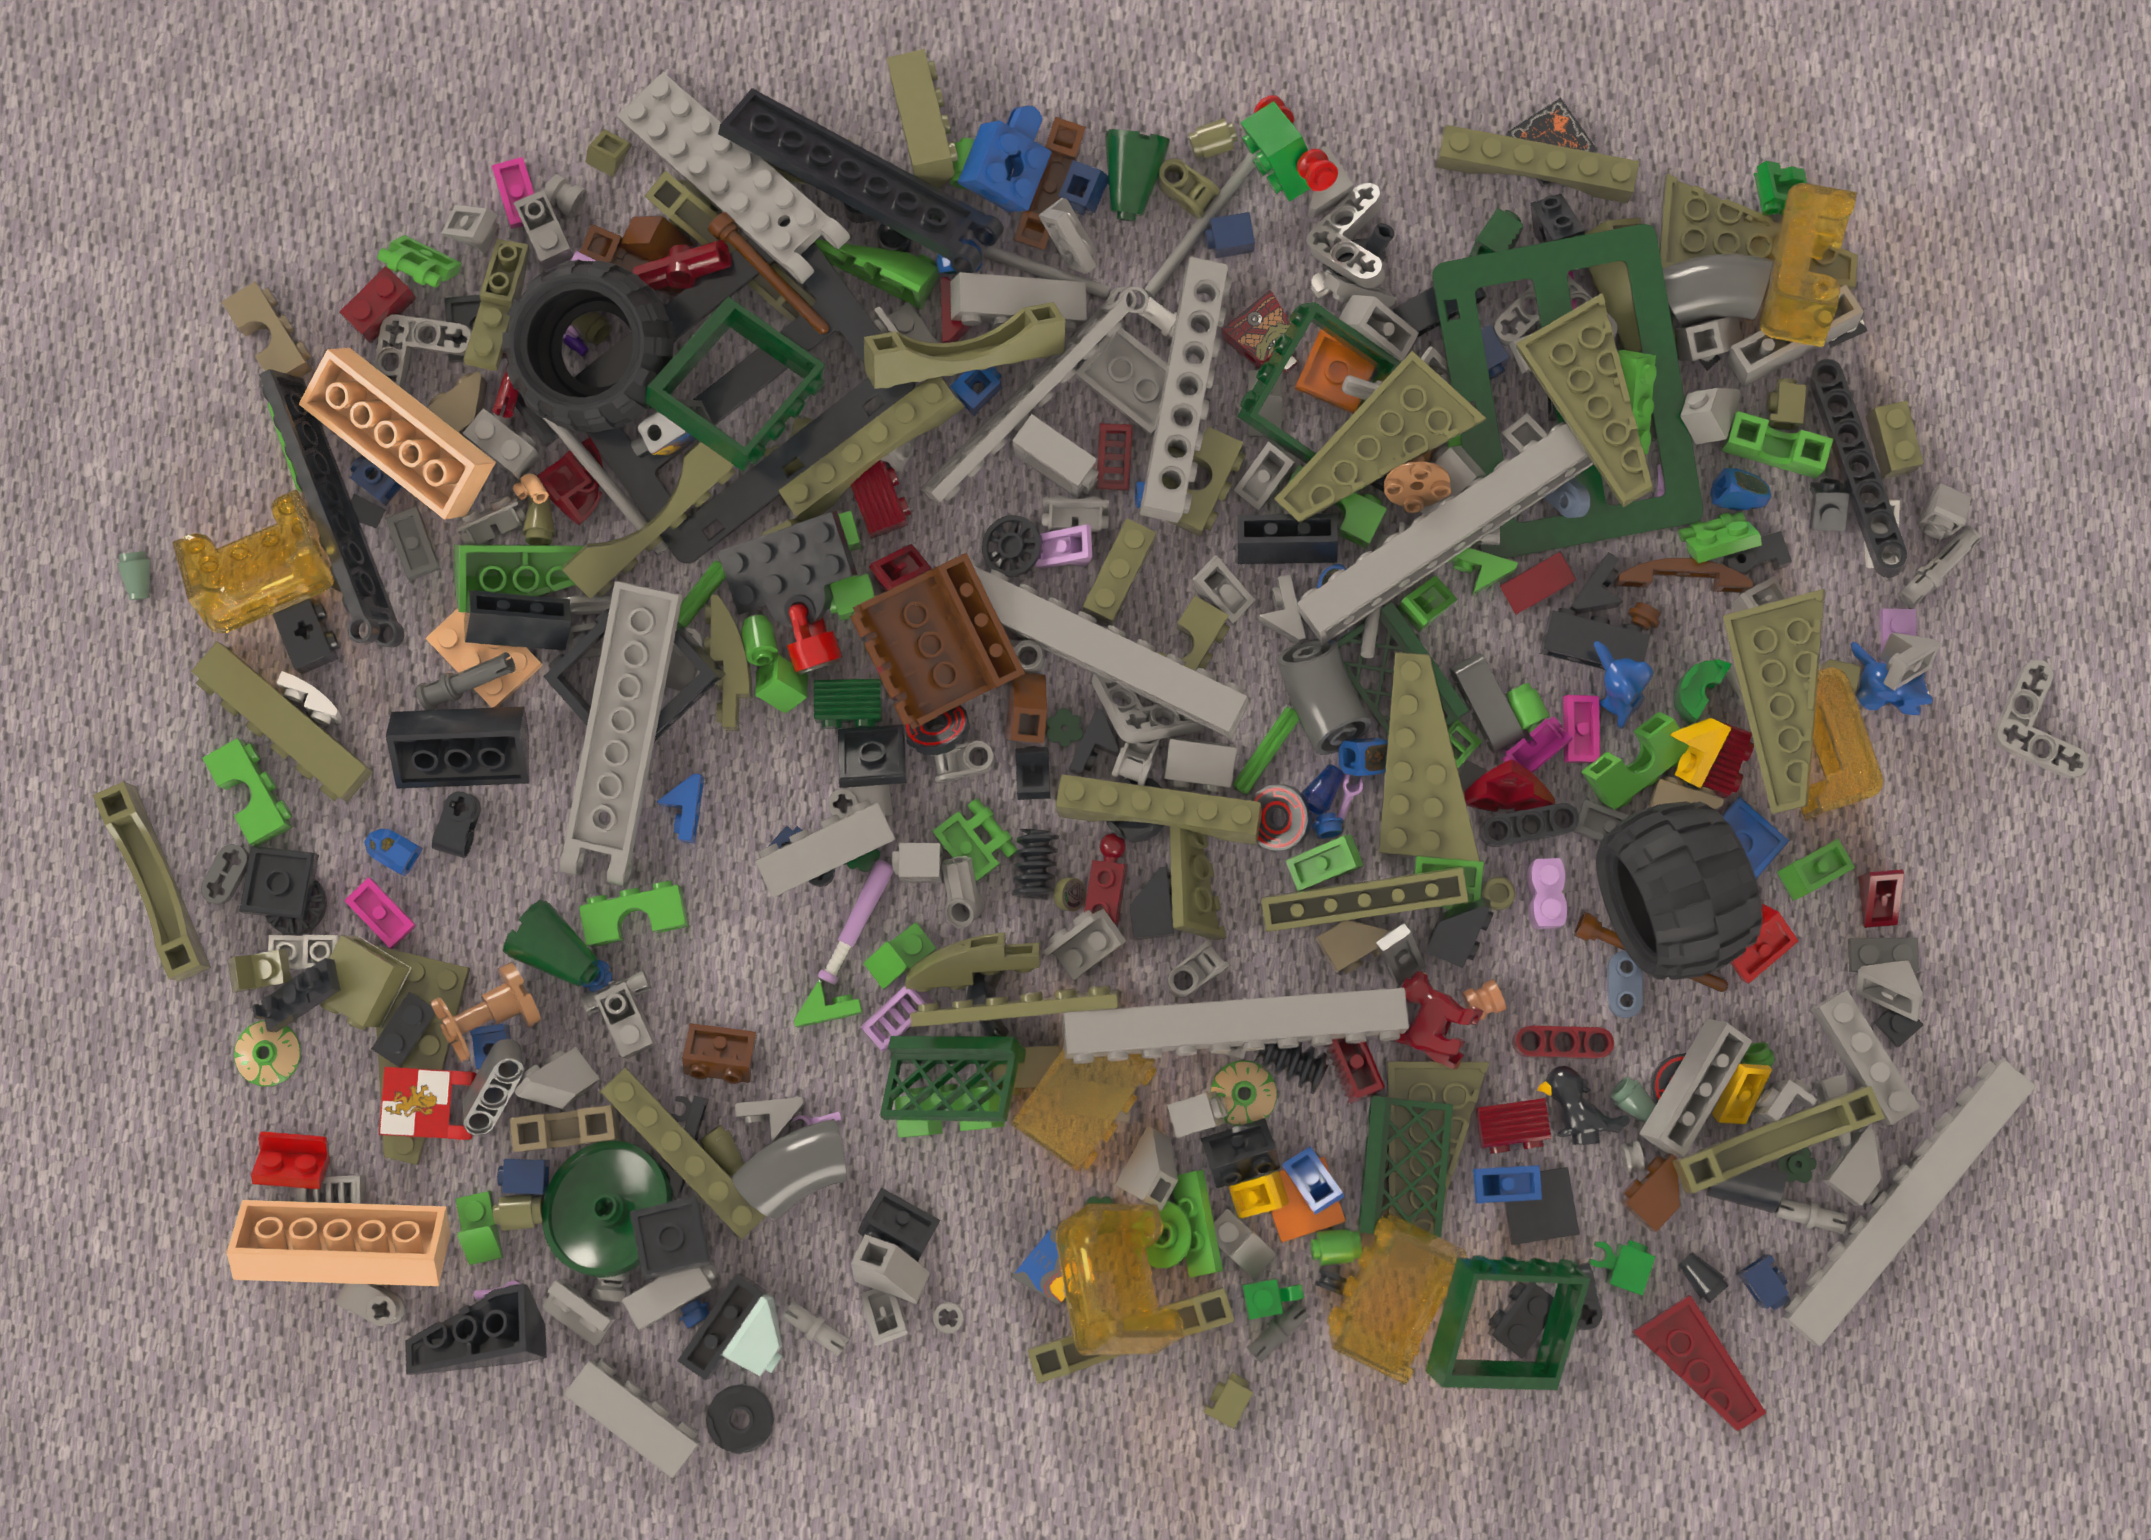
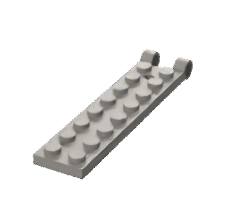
M664 72L617 115L619 121L719 211L727 212L735 220L737 227L801 284L814 273L813 268L801 254L817 238L822 235L836 249H839L850 239V235L835 219L826 215L765 160L718 135L721 122ZM790 219L789 225L785 227L780 226L782 221Z
M1137 286L1117 287L1111 290L1107 300L1065 341L1064 353L1052 355L919 490L929 499L941 502L943 499L949 501L960 490L958 484L966 476L969 478L973 477L983 467L984 464L981 461L989 452L995 454L1006 444L1007 440L1004 437L1013 428L1017 431L1023 427L1030 417L1028 413L1036 405L1040 408L1053 396L1051 390L1059 382L1062 384L1066 383L1076 373L1077 370L1074 367L1082 358L1086 361L1098 351L1100 347L1097 343L1105 335L1111 337L1121 328L1123 323L1120 320L1127 313H1140L1146 309L1149 302L1147 292ZM1132 290L1137 291L1141 296V304L1135 310L1133 309L1136 305V295ZM1119 291H1122L1119 296V299L1116 302H1114L1115 295ZM1127 295L1129 296V305L1126 303Z
M615 581L566 839L560 859L561 872L578 876L584 866L585 848L612 855L607 872L608 883L626 887L630 881L633 867L631 859L683 595ZM604 811L608 812L611 816L608 824H604L600 819V815Z

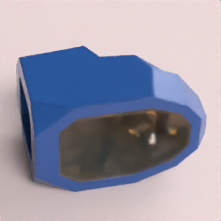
M1381 738L1344 740L1339 747V766L1344 774L1366 776L1385 773L1388 740Z

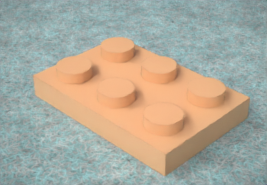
M457 608L425 639L458 673L495 658L504 652L509 653V658L512 657L515 663V671L513 673L473 688L491 708H497L543 664L526 647L465 642V612H459Z

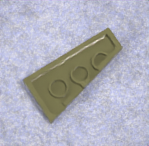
M1170 826L1173 929L1212 940L1226 938L1224 926L1219 927L1216 911L1221 910L1219 897H1213L1210 878L1215 877L1213 866L1204 853V848L1208 846L1207 835Z

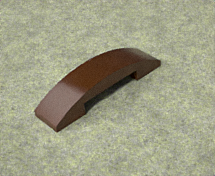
M1055 117L1045 148L1052 151L1029 210L1022 213L1014 237L1015 242L1045 251L1050 235L1038 215L1060 199L1058 195L1072 161H1077L1086 131L1085 126Z
M593 224L590 225L579 251L596 261L612 263L630 272H633V267L652 262L645 257L620 247L619 243L622 236ZM667 286L657 290L676 297L685 289Z
M1665 558L1645 562L1625 570L1614 580V586L1648 588L1653 582V575L1714 579L1713 592L1744 593L1753 588V581L1740 572L1712 561L1697 563L1694 558Z

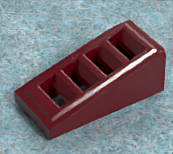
M1099 423L1097 471L1099 472L1097 478L1099 480L1096 489L1129 491L1132 424ZM1106 433L1125 434V441L1106 440ZM1105 447H1124V454L1105 453ZM1105 460L1124 461V467L1104 466ZM1104 473L1123 474V480H1104Z

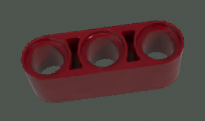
M1531 1025L1522 1027L1515 1032L1512 1038V1046L1516 1053L1524 1057L1598 1059L1606 1057L1611 1053L1614 1048V1038L1608 1030L1600 1027ZM1525 1032L1534 1034L1537 1039V1045L1532 1051L1524 1049L1521 1045V1037ZM1559 1033H1564L1570 1038L1571 1045L1566 1052L1560 1051L1555 1046V1037ZM1593 1034L1600 1035L1604 1040V1048L1599 1053L1594 1052L1589 1047V1038Z

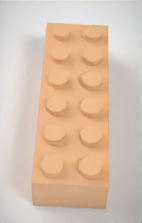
M351 348L327 349L299 402L301 407L444 520L463 517L468 514L496 463Z
M242 1200L228 1246L227 1257L233 1280L439 1286L451 1231L445 1206Z

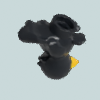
M1558 1066L1550 1071L1546 1081L1537 1088V1091L1551 1096L1562 1107L1563 1121L1566 1128L1558 1131L1557 1136H1572L1573 1145L1599 1144V1132L1610 1131L1619 1133L1629 1124L1630 1118L1627 1115L1615 1118L1605 1116L1595 1105L1585 1100L1583 1093L1591 1092V1089L1587 1087L1588 1081L1583 1079L1573 1068Z

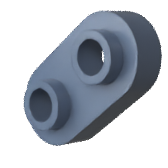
M1572 478L1544 497L1567 518L1583 517L1587 514L1590 507L1589 492L1576 478Z
M1626 950L1615 953L1609 959L1607 965L1608 1007L1615 1016L1620 1018L1635 1016L1643 1005V971L1634 963ZM1623 961L1631 964V971L1629 973L1621 971L1620 965ZM1623 995L1630 996L1632 1003L1629 1007H1624L1621 1004L1620 1000Z

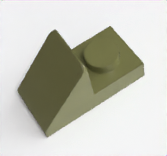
M287 949L235 956L227 960L232 993L285 984L291 980Z

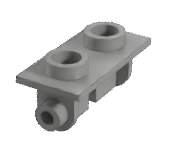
M508 495L499 497L490 503L491 508L482 512L474 509L469 511L466 516L460 517L461 521L457 523V531L465 529L466 533L461 535L464 543L481 544L494 538L495 534L491 525L495 523L501 534L523 525L522 521L526 519V515L522 507L518 509L514 507L518 505V497L515 496L511 499Z
M1062 495L1043 498L1042 526L1048 527V530H1061L1071 528L1072 520H1079L1078 526L1088 524L1091 525V532H1101V529H1108L1109 500H1102L1098 497L1069 499Z

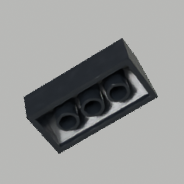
M525 706L391 712L385 736L396 789L528 784L530 782L529 729Z

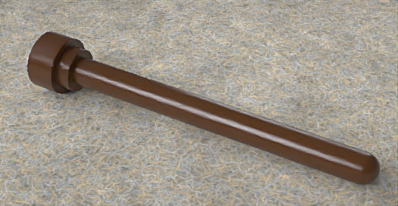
M727 212L719 214L710 223L708 231L717 240L722 239L724 242H729L819 334H826L829 330L828 323L737 232L738 228L735 226V220Z
M1583 912L1574 932L1575 937L1584 941L1589 939L1595 941L1597 938L1625 950L1616 932L1603 927L1602 922L1597 921V916ZM1711 973L1689 978L1719 992H1725L1728 989V982L1725 979Z

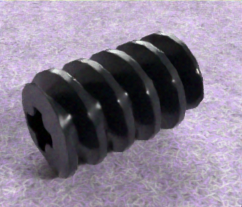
M1018 829L1027 834L1017 837V843L1026 848L1019 849L1015 853L1018 858L1024 861L1014 864V869L1023 873V875L1013 877V883L1022 888L1013 890L1012 896L1045 900V894L1054 892V888L1045 885V882L1055 879L1056 876L1047 872V868L1057 866V862L1049 859L1048 855L1058 852V849L1049 845V842L1059 839V835L1046 830Z
M1303 1041L1298 1042L1299 1046L1293 1048H1278V1043L1264 1044L1265 1049L1259 1050L1254 1062L1262 1057V1068L1264 1070L1274 1063V1075L1276 1076L1284 1069L1287 1070L1286 1081L1288 1082L1295 1076H1299L1298 1087L1300 1088L1311 1082L1310 1093L1314 1095L1329 1064H1326L1327 1053L1322 1052L1318 1057L1314 1058L1315 1047L1310 1046L1302 1052Z

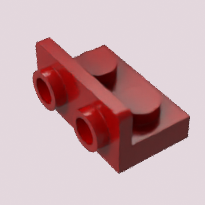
M1762 904V926L1757 942L1747 947L1745 953L1730 963L1741 980L1747 984L1752 982L1799 942L1781 914L1765 904Z
M260 1132L258 1137L260 1152L251 1173L252 1184L320 1190L330 1162L328 1141L325 1136Z

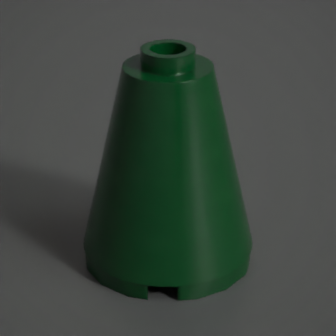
M1106 130L1105 145L1111 212L1117 213L1116 219L1135 222L1136 216L1144 215L1159 175L1160 167L1169 148V138L1151 133L1150 136L1140 134L1139 131Z
M541 899L531 905L518 919L522 924L517 933L511 929L503 946V952L509 958L580 987L584 983L587 985L591 984L600 971L597 967L599 963L598 958L551 903Z

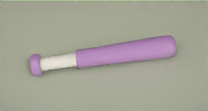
M884 860L876 861L838 938L839 944L834 950V954H832L826 969L820 970L819 978L836 985L838 981L836 975L843 964V960H845L850 948L854 947L893 874V867L890 863Z

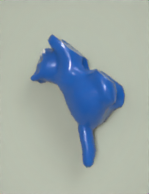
M1595 641L1594 648L1605 669L1604 685L1607 690V696L1599 700V706L1618 716L1617 726L1623 729L1631 715L1638 711L1644 700L1642 691L1651 681L1654 671L1645 661L1638 662L1630 658L1615 660L1605 645L1600 641Z
M1857 642L1851 643L1854 656L1865 667L1861 675L1860 688L1856 693L1857 700L1865 709L1878 710L1887 703H1891L1903 714L1920 715L1921 708L1919 705L1931 704L1933 702V698L1926 688L1925 672L1898 689L1893 690L1883 684L1889 672L1886 669L1887 665L1876 662Z

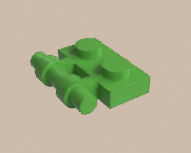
M406 235L391 241L388 250L382 248L377 256L378 260L387 264L388 269L396 273L402 271L412 276L415 282L421 285L428 284L434 288H437L442 281L445 282L457 276L462 265L461 262Z
M1726 512L1719 514L1717 519L1703 523L1701 520H1698L1695 523H1691L1689 527L1678 530L1680 541H1686L1687 551L1697 563L1762 545L1760 533L1749 521L1746 522L1743 512L1735 514Z
M978 798L967 805L975 815L971 819L966 821L958 811L932 831L952 858L957 856L972 858L976 883L1000 865L992 855L994 852L1001 849L1005 856L1010 858L1018 850L1011 842L1012 836L1009 832L1001 829L993 818L994 813L989 806L985 808ZM981 825L993 839L986 845L974 831Z

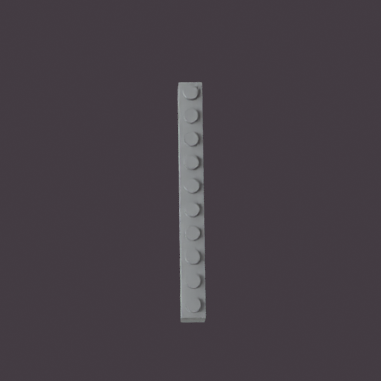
M1567 423L1557 424L1551 429L1548 436L1539 442H1530L1523 448L1521 454L1512 460L1506 459L1500 462L1495 467L1494 472L1485 478L1479 477L1473 480L1464 492L1456 497L1450 496L1446 498L1437 510L1429 515L1423 514L1413 521L1410 528L1401 534L1399 532L1392 534L1385 540L1383 546L1374 552L1368 551L1362 554L1357 559L1356 564L1347 570L1342 569L1335 572L1328 582L1320 588L1308 590L1303 594L1301 600L1297 602L1300 615L1322 645H1324L1592 466L1593 462Z
M951 555V557H950V559H949L948 561H950V560H952V559H954V558H956V557H954V556ZM969 558L1005 631L1024 640L1034 641L1041 648L1232 739L1250 704L1248 697L1244 695L1245 690L1231 682H1227L1225 686L1215 681V676L1202 668H1197L1196 671L1184 666L1186 662L1181 658L1169 653L1164 657L1154 652L1156 648L1148 642L1138 639L1137 643L1125 638V632L1111 625L1107 629L1095 624L1097 620L1091 615L1079 611L1078 615L1066 610L1068 606L1052 597L1048 601L1037 596L1038 591L1023 583L1017 587L1008 582L1009 578L996 570H991L988 573L979 568L980 564Z
M1404 988L1065 1012L1061 1018L1065 1059H1073L1075 1064L1094 1062V1057L1108 1056V1061H1122L1128 1059V1054L1142 1053V1058L1144 1059L1159 1058L1163 1056L1162 1052L1176 1051V1056H1189L1197 1054L1196 1049L1210 1048V1053L1230 1052L1233 1046H1244L1245 1051H1256L1265 1049L1264 1044L1278 1043V1048H1293L1299 1046L1298 1042L1312 1041L1313 1046L1332 1044V1039L1345 1038L1346 1043L1365 1042L1367 1036H1379L1380 1041L1400 1039V1034L1409 1029Z
M2005 1059L1995 1060L1994 1062L1989 1060L1981 1067L1977 1073V1076L1980 1078L1973 1088L1967 1086L1957 1096L1955 1101L1958 1103V1106L1951 1114L1946 1112L1937 1120L1934 1125L1937 1131L1930 1139L1924 1138L1913 1150V1153L1916 1155L1908 1166L1905 1163L1902 1164L1892 1175L1891 1179L1895 1182L1887 1191L1882 1189L1870 1202L1873 1208L1866 1217L1860 1215L1850 1225L1848 1231L1851 1232V1235L1844 1243L1839 1241L1830 1249L1827 1254L1830 1260L1822 1269L1819 1267L1814 1269L1805 1281L1808 1284L1807 1288L1801 1295L1795 1293L1784 1305V1309L1787 1312L1783 1315L1782 1319L1811 1344L1822 1346L2036 1087Z

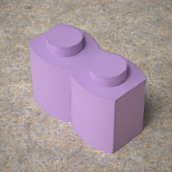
M1560 858L1535 859L1530 863L1527 871V885L1532 895L1528 909L1530 923L1534 929H1558L1564 925L1567 918V903L1562 893L1565 885V868Z

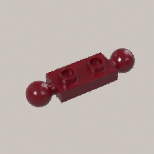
M1109 833L1101 839L1099 844L1104 861L1092 860L1084 912L1090 910L1094 914L1104 908L1118 928L1128 866L1117 863V859L1125 853L1126 843L1124 839L1118 837L1115 833Z

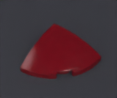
M588 437L581 443L604 469L599 451L592 439ZM571 451L565 453L560 460L536 475L548 492L550 500L577 525H581L592 514L602 495V492L599 491L600 485Z
M1513 759L1485 773L1464 792L1466 806L1485 811L1497 812L1499 808L1505 810L1515 809V812L1555 804V798L1547 787L1531 771Z

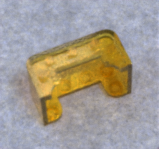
M1808 183L1794 185L1789 190L1775 235L1771 256V274L1760 316V328L1768 337L1824 347L1838 306L1840 286L1831 276L1808 272L1811 258L1822 260L1824 252L1829 247L1834 246V248L1841 249L1844 233L1855 207L1857 192Z
M297 490L281 495L273 501L271 511L277 522L276 524L222 547L216 548L207 535L198 533L189 534L172 542L187 599L213 632L227 633L325 592L333 585L334 578L331 574L328 557L319 542L320 533L316 523L309 516L308 506Z
M1834 667L1820 670L1818 674L1813 745L1826 780L1809 785L1808 806L1801 807L1805 822L1853 807L1877 795L1884 783L1882 772L1847 675L1842 670Z
M1063 1048L1010 1125L1076 1172L1081 1167L1088 1170L1099 1154L1094 1151L1098 1142L1101 1139L1107 1142L1118 1127L1113 1122L1120 1111L1125 1114L1128 1113L1138 1098L1133 1094L1139 1084L1146 1087L1158 1070L1152 1066L1156 1059L1142 1058V1053L1128 1054V1059L1122 1061H1108V1056L1094 1057V1062L1075 1064L1073 1059H1065Z
M1087 1204L1062 1221L1058 1226L1056 1232L1057 1251L1076 1349L1081 1355L1156 1354L1184 1337L1183 1321L1175 1309L1165 1308L1158 1312V1300L1154 1293L1151 1266L1146 1253V1249L1159 1239L1163 1231V1222L1159 1215L1158 1205Z
M1391 1213L1387 1218L1382 1216L1378 1221L1373 1233L1376 1239L1371 1248L1366 1246L1358 1260V1265L1361 1267L1355 1277L1350 1276L1342 1291V1295L1345 1297L1339 1307L1335 1305L1332 1308L1326 1324L1330 1325L1328 1335H1330L1332 1349L1407 1385L1414 1372V1368L1408 1365L1412 1363L1414 1356H1418L1421 1351L1420 1343L1448 1292L1457 1258H1468L1466 1250Z

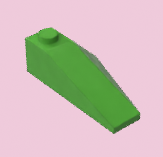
M816 239L814 241L831 265L907 303L909 302L921 310L940 276L938 267L935 266L936 262L922 254L916 257L907 252L846 243L839 249H836L826 240Z
M454 544V579L459 612L466 611L469 590L541 596L576 585L562 568L584 546Z

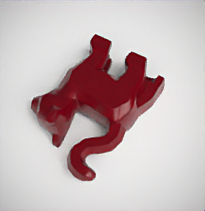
M1417 971L1412 977L1407 978L1400 988L1405 989L1406 1002L1421 1005L1409 1029L1400 1034V1039L1394 1041L1424 1051L1435 1062L1458 1070L1464 1054L1459 1050L1465 1041L1458 1037L1453 1039L1446 1037L1451 1023L1469 1026L1470 1024L1478 1025L1484 1011L1474 1006L1467 1009L1463 1008L1450 995L1435 990L1428 981V976L1425 972Z

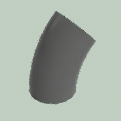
M1715 254L1691 258L1672 264L1663 269L1668 303L1682 327L1714 317L1731 316L1753 320L1758 313L1768 286L1772 259L1743 254Z
M1319 639L1304 641L1285 649L1278 655L1276 661L1285 688L1298 719L1317 754L1329 755L1339 752V747L1344 740L1362 738L1371 726V719L1355 691L1342 659L1338 643L1335 640L1331 639L1324 645H1322Z
M835 1119L798 1129L760 1150L732 1176V1182L737 1191L758 1211L770 1218L779 1220L790 1208L808 1195L825 1187L846 1182L844 1149Z

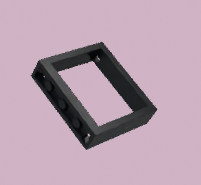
M610 608L598 615L595 619L597 625L590 632L584 631L572 641L571 644L574 647L566 655L562 653L548 665L550 670L543 676L586 725L588 724L591 706L563 675L605 636ZM679 621L677 623L674 643L700 673L660 711L654 743L726 675Z

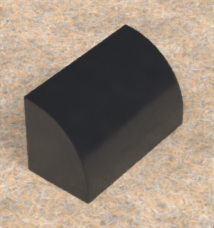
M1757 1166L1726 1181L1708 1187L1706 1196L1773 1213L1782 1198L1788 1173Z

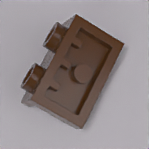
M690 1023L682 1056L684 1074L690 1075L695 1079H723L731 1084L750 1083L751 1064L757 1040L756 1032Z

